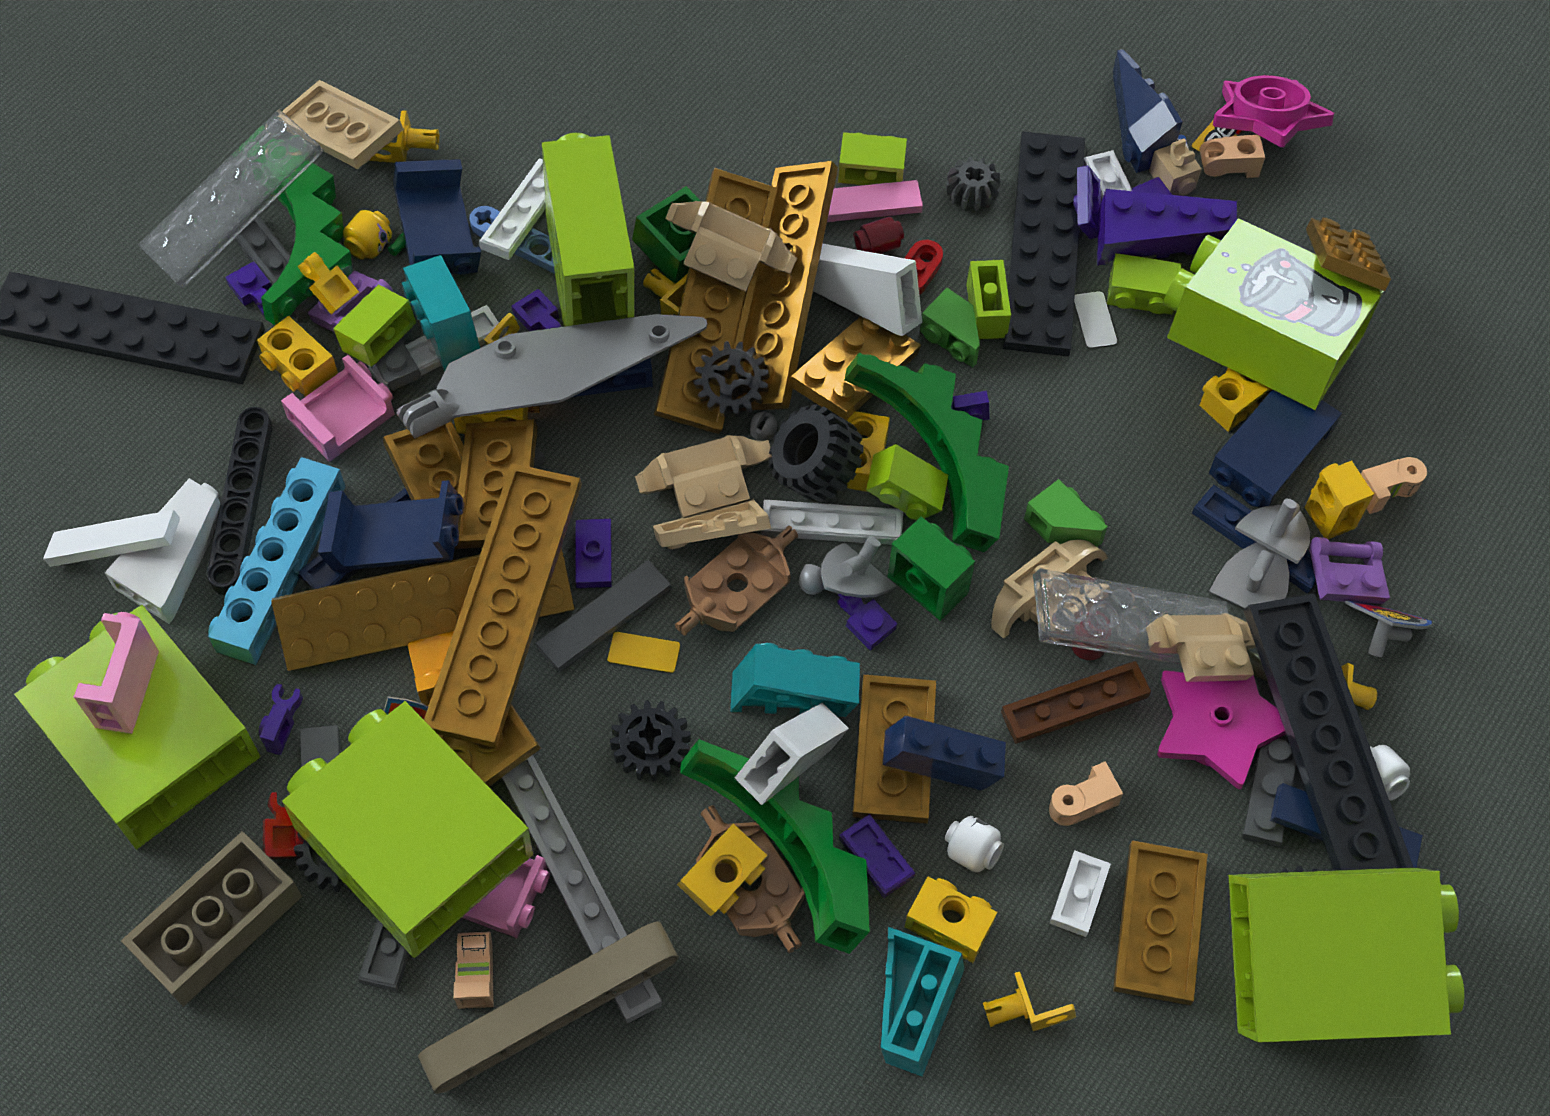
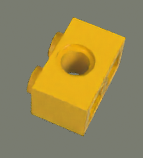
M733 823L677 885L710 916L718 909L725 914L739 898L734 891L744 881L751 885L766 869L760 863L767 854ZM726 863L733 868L734 879L732 882L725 883L717 878L715 874L717 864Z
M928 876L907 914L904 927L935 944L961 952L964 959L973 963L994 923L997 912L991 909L992 906L984 899L976 896L969 898L958 892L957 888L949 881L941 878L934 880ZM947 910L956 911L960 914L962 920L957 923H951L943 917L942 913Z

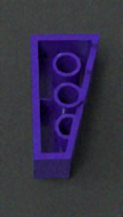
M1105 189L1098 210L1097 266L1109 264L1110 261L1114 260L1116 253L1137 257L1156 255L1157 259L1167 258L1173 253L1185 252L1186 255L1196 254L1207 235L1222 240L1237 221V201Z

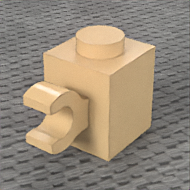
M1184 138L1154 151L1149 172L1153 178L1159 177L1172 195H1187L1196 189L1202 168L1195 160L1194 151H1189Z

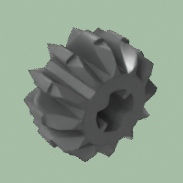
M971 156L967 162L958 160L955 167L950 168L947 175V195L951 196L952 204L962 203L963 211L969 206L973 207L977 213L980 205L989 209L992 200H996L999 196L1000 173L996 172L994 164L985 165L984 157L980 161H974Z

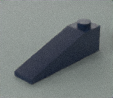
M1122 49L1117 52L1113 69L1123 144L1122 151L1125 160L1130 162L1135 172L1138 173L1150 169L1154 151L1167 147L1178 140L1182 120L1166 94H1157L1154 91V81L1151 78L1143 79L1140 66Z

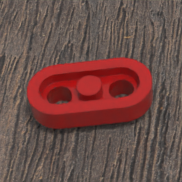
M932 240L916 242L905 256V259L916 261L919 295L925 291L942 265L943 249L937 242Z

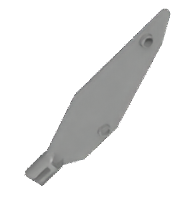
M654 314L508 334L449 363L436 390L397 409L396 413L414 439L449 423L456 417L563 402L704 331L707 328V320L696 316Z

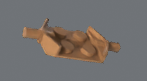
M788 525L775 538L753 532L738 534V538L690 580L686 575L684 577V586L691 609L686 616L675 623L677 630L681 631V634L685 636L698 623L702 626L707 624L719 631L734 632L790 583L791 574L784 556V548L794 539L798 538L796 530H792V527ZM739 579L743 580L747 587L743 591L734 592L727 585L732 580Z
M714 805L709 806L708 810L705 808L700 814L712 832L711 837L697 857L696 863L733 824L724 823ZM756 822L734 823L767 854L760 863L766 869L759 875L762 884L758 889L747 891L740 885L734 891L739 898L726 914L739 935L757 937L773 933L774 937L779 936L788 953L794 952V947L797 950L802 946V942H800L791 928L790 922L798 912L805 898V892L803 888H800L773 844ZM726 863L716 865L715 874L717 878L725 883L732 882L734 879L733 868Z

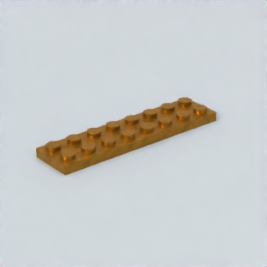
M832 161L775 168L771 186L777 188V193L768 228L772 229L782 239L783 243L797 259L790 274L760 263L742 342L745 352L752 347L755 348L756 356L754 359L764 358L765 365L761 369L768 370L770 378L762 380L768 384L769 390L768 392H759L763 402L759 404L753 401L751 403L752 410L788 409L793 390L790 379L797 371L838 167ZM744 362L743 370L755 377L751 366ZM735 374L734 380H738L737 374ZM747 393L741 394L740 396L736 397V399L742 398ZM745 408L740 409V411H747Z
M714 168L705 202H711L718 207L768 228L777 188ZM758 262L745 292L689 267L678 316L703 317L707 320V328L670 347L655 407V416L717 434L722 431L725 417L721 416L720 407L718 406L712 412L708 409L707 404L710 399L701 402L698 394L704 389H696L694 381L702 377L696 375L695 368L705 366L701 359L702 355L713 356L712 346L722 351L724 350V342L728 341L731 349H736L737 344L743 341L760 262ZM728 359L720 362L717 366L727 362ZM732 374L731 379H726L728 385L732 384L735 374ZM709 382L713 393L720 397V387Z
M511 463L424 721L438 735L497 748L582 485L580 478Z
M562 547L539 617L574 610ZM480 555L272 598V607L287 670L290 671L407 646L409 642L454 631Z

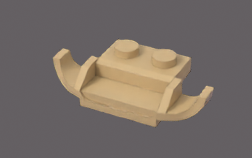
M711 202L672 203L665 218L671 223L696 234L683 265L744 292L747 290L758 262L790 274L797 259L772 229L727 211Z
M728 435L721 439L669 453H662L635 476L640 494H650L673 488L682 518L748 501L750 496L741 469L771 459L772 455L769 454L770 443L769 440L757 441L744 436Z
M1070 540L1062 544L1055 541L1004 580V586L997 596L993 609L992 629L1002 638H1005L1009 635V630L1017 618L1024 622L1031 618L1054 638L1075 623L1079 616L1089 612L1107 597L1106 588L1087 574L1086 567L1088 563L1096 558L1102 562L1106 560V553L1086 540Z
M1227 613L1221 615L1165 614L1146 627L1150 651L1161 654L1178 653L1186 682L1247 680L1254 675L1247 650L1256 648L1248 623L1238 617Z

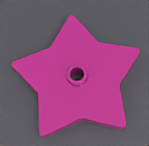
M1263 75L1249 77L1240 82L1225 80L1223 82L1222 95L1227 104L1214 114L1213 120L1214 127L1251 131L1279 147H1284L1298 131L1332 126L1334 112L1311 102L1310 92L1297 80Z
M1167 670L1162 672L1161 681L1173 718L1159 746L1157 756L1159 758L1195 760L1203 765L1212 767L1234 787L1242 789L1255 751L1286 735L1277 707L1259 695L1254 675L1247 680L1186 682L1184 672Z

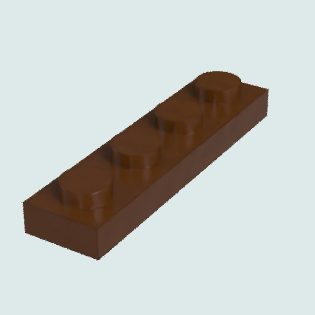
M1133 661L1002 706L1001 714L1015 744L1147 699L1151 694V690L1137 662Z

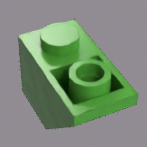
M946 288L922 313L920 332L931 343H937L949 351L953 358L960 362H965L973 368L977 364L980 347L974 306Z
M1059 479L1028 502L1024 520L1047 543H1054L1056 541L1062 544L1070 540H1086L1098 547L1102 544L1108 527L1098 512L1091 511L1081 501L1078 493L1073 488L1065 486Z

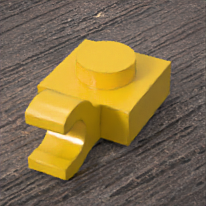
M316 252L312 253L304 262L298 265L299 270L304 276L315 281L309 289L330 314H333L359 293L338 266L329 270Z

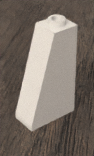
M822 244L813 288L814 292L900 336L905 335L922 323L915 260Z
M189 478L159 511L174 510L180 516L171 545L121 554L105 572L113 588L138 605H143L146 610L170 624L215 533L221 505L218 499L220 497L219 493L209 484L203 483L200 485Z
M821 703L773 729L736 775L735 779L763 805L829 753L849 728L830 709Z

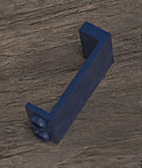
M460 159L395 162L393 186L410 265L441 255L451 274L465 275L478 272L481 249L480 247H473L460 189L462 175Z
M1272 389L1217 453L1208 474L1213 476L1220 485L1229 487L1241 495L1249 505L1258 508L1270 506L1276 493L1321 439H1327L1334 431L1342 413L1323 400L1314 410Z
M449 480L442 481L439 498L354 506L343 491L330 492L318 554L333 571L452 561L454 548L459 543L458 522L459 516L464 511L463 498L457 493Z

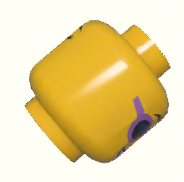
M361 210L343 230L344 246L356 258L374 259L392 240V231L389 227L390 222L388 218L379 211Z

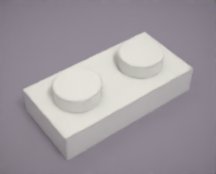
M1074 850L1049 924L1086 937L1111 864Z

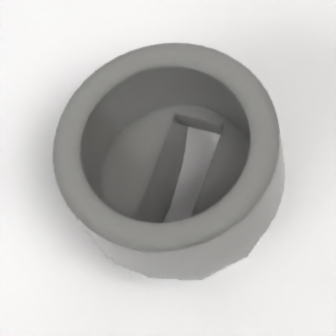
M762 411L752 417L750 433L757 441H770L774 438L775 433H777V421L774 415ZM766 421L763 429H758L761 422Z
M806 564L800 574L799 584L806 594L815 595L824 590L821 568L816 565Z

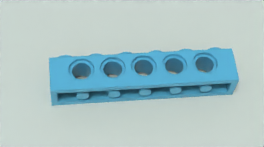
M301 457L296 467L289 471L286 478V487L282 495L274 500L271 507V516L266 526H262L259 529L255 539L256 545L251 555L244 558L240 567V576L235 586H231L226 592L224 607L219 617H214L210 623L208 638L217 653L254 665L257 664L276 626L271 600L272 598L292 594L300 578L298 571L306 566L322 534L329 493L343 491L345 488L340 469ZM311 497L308 501L300 502L303 498ZM297 526L291 531H285L288 527ZM274 556H281L276 561H269ZM267 585L261 591H254L259 586ZM244 616H251L245 622H238Z

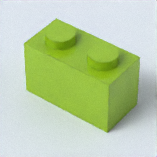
M843 132L838 183L872 185L902 182L907 138Z
M1116 253L1110 272L1107 305L1117 306L1122 309L1133 308L1150 311L1155 314L1165 313L1172 315L1173 310L1164 306L1163 302L1174 277L1181 269L1182 263Z
M1004 260L970 261L966 285L968 301L974 306L979 339L1004 338L1005 334H1008L1011 319Z
M378 284L333 329L343 352L373 367L417 322L408 299Z
M895 444L873 455L866 491L878 497L881 502L903 511L911 519L918 520L921 516L925 519L942 511L949 475Z

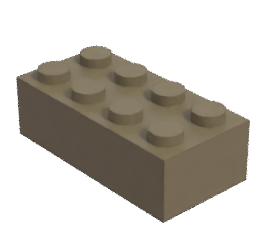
M242 831L126 935L121 942L184 1007L303 896L294 881Z

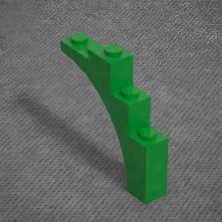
M274 139L252 157L256 181L277 197L287 209L296 227L295 244L289 262L278 280L261 297L265 320L276 326L282 319L290 316L296 307L307 297L314 295L309 287L315 281L304 276L298 268V265L304 262L312 253L316 252L329 270L338 266L347 277L352 274L353 270L350 250L339 244L344 230L342 212L331 206L334 199H336L334 175Z
M858 353L846 368L844 380L879 397L913 425L928 444L942 472L949 475L947 487L950 493L953 512L952 542L981 552L987 551L1000 536L1009 466L999 463L991 457L977 455L982 419L970 416V414L964 411L951 409L956 374L946 371L940 366L926 363L923 364L918 372H914L905 366H897L879 360L876 356Z
M698 739L681 761L680 774L707 785L732 801L756 821L776 843L788 860L805 892L813 918L815 942L850 954L870 932L866 859L833 847L832 812L799 800V776L761 805L735 779L749 758Z

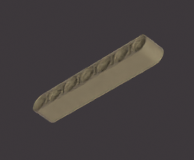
M653 922L641 927L420 1052L418 1058L434 1093H444L461 1085L672 966L679 959V956L661 922Z

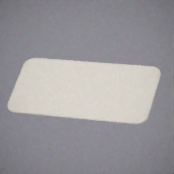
M1100 291L1076 294L1074 302L1086 345L1093 348L1116 344L1117 338L1104 294Z

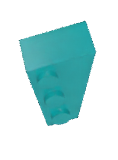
M441 255L404 267L403 270L407 280L401 283L406 299L411 302L417 321L420 320L426 339L431 340L445 372L449 363L480 349L471 311Z
M773 643L755 644L732 673L730 712H742V706L765 707V713L776 714L777 707L800 708V714L823 703L837 717H846L859 704L860 663L847 661L842 656L825 657L814 655L811 651L805 649L794 651L782 649Z
M888 927V954L885 972L886 987L883 1004L881 1050L885 1063L923 1076L964 973L963 957L961 952Z

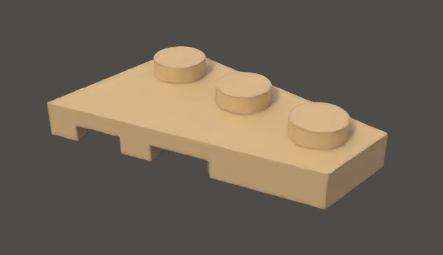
M752 499L654 525L653 529L656 540L661 547L676 549L690 542L771 529L768 514Z

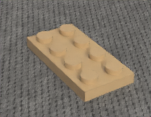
M321 80L316 82L274 117L280 129L356 169L367 163L372 156L404 130L399 119Z

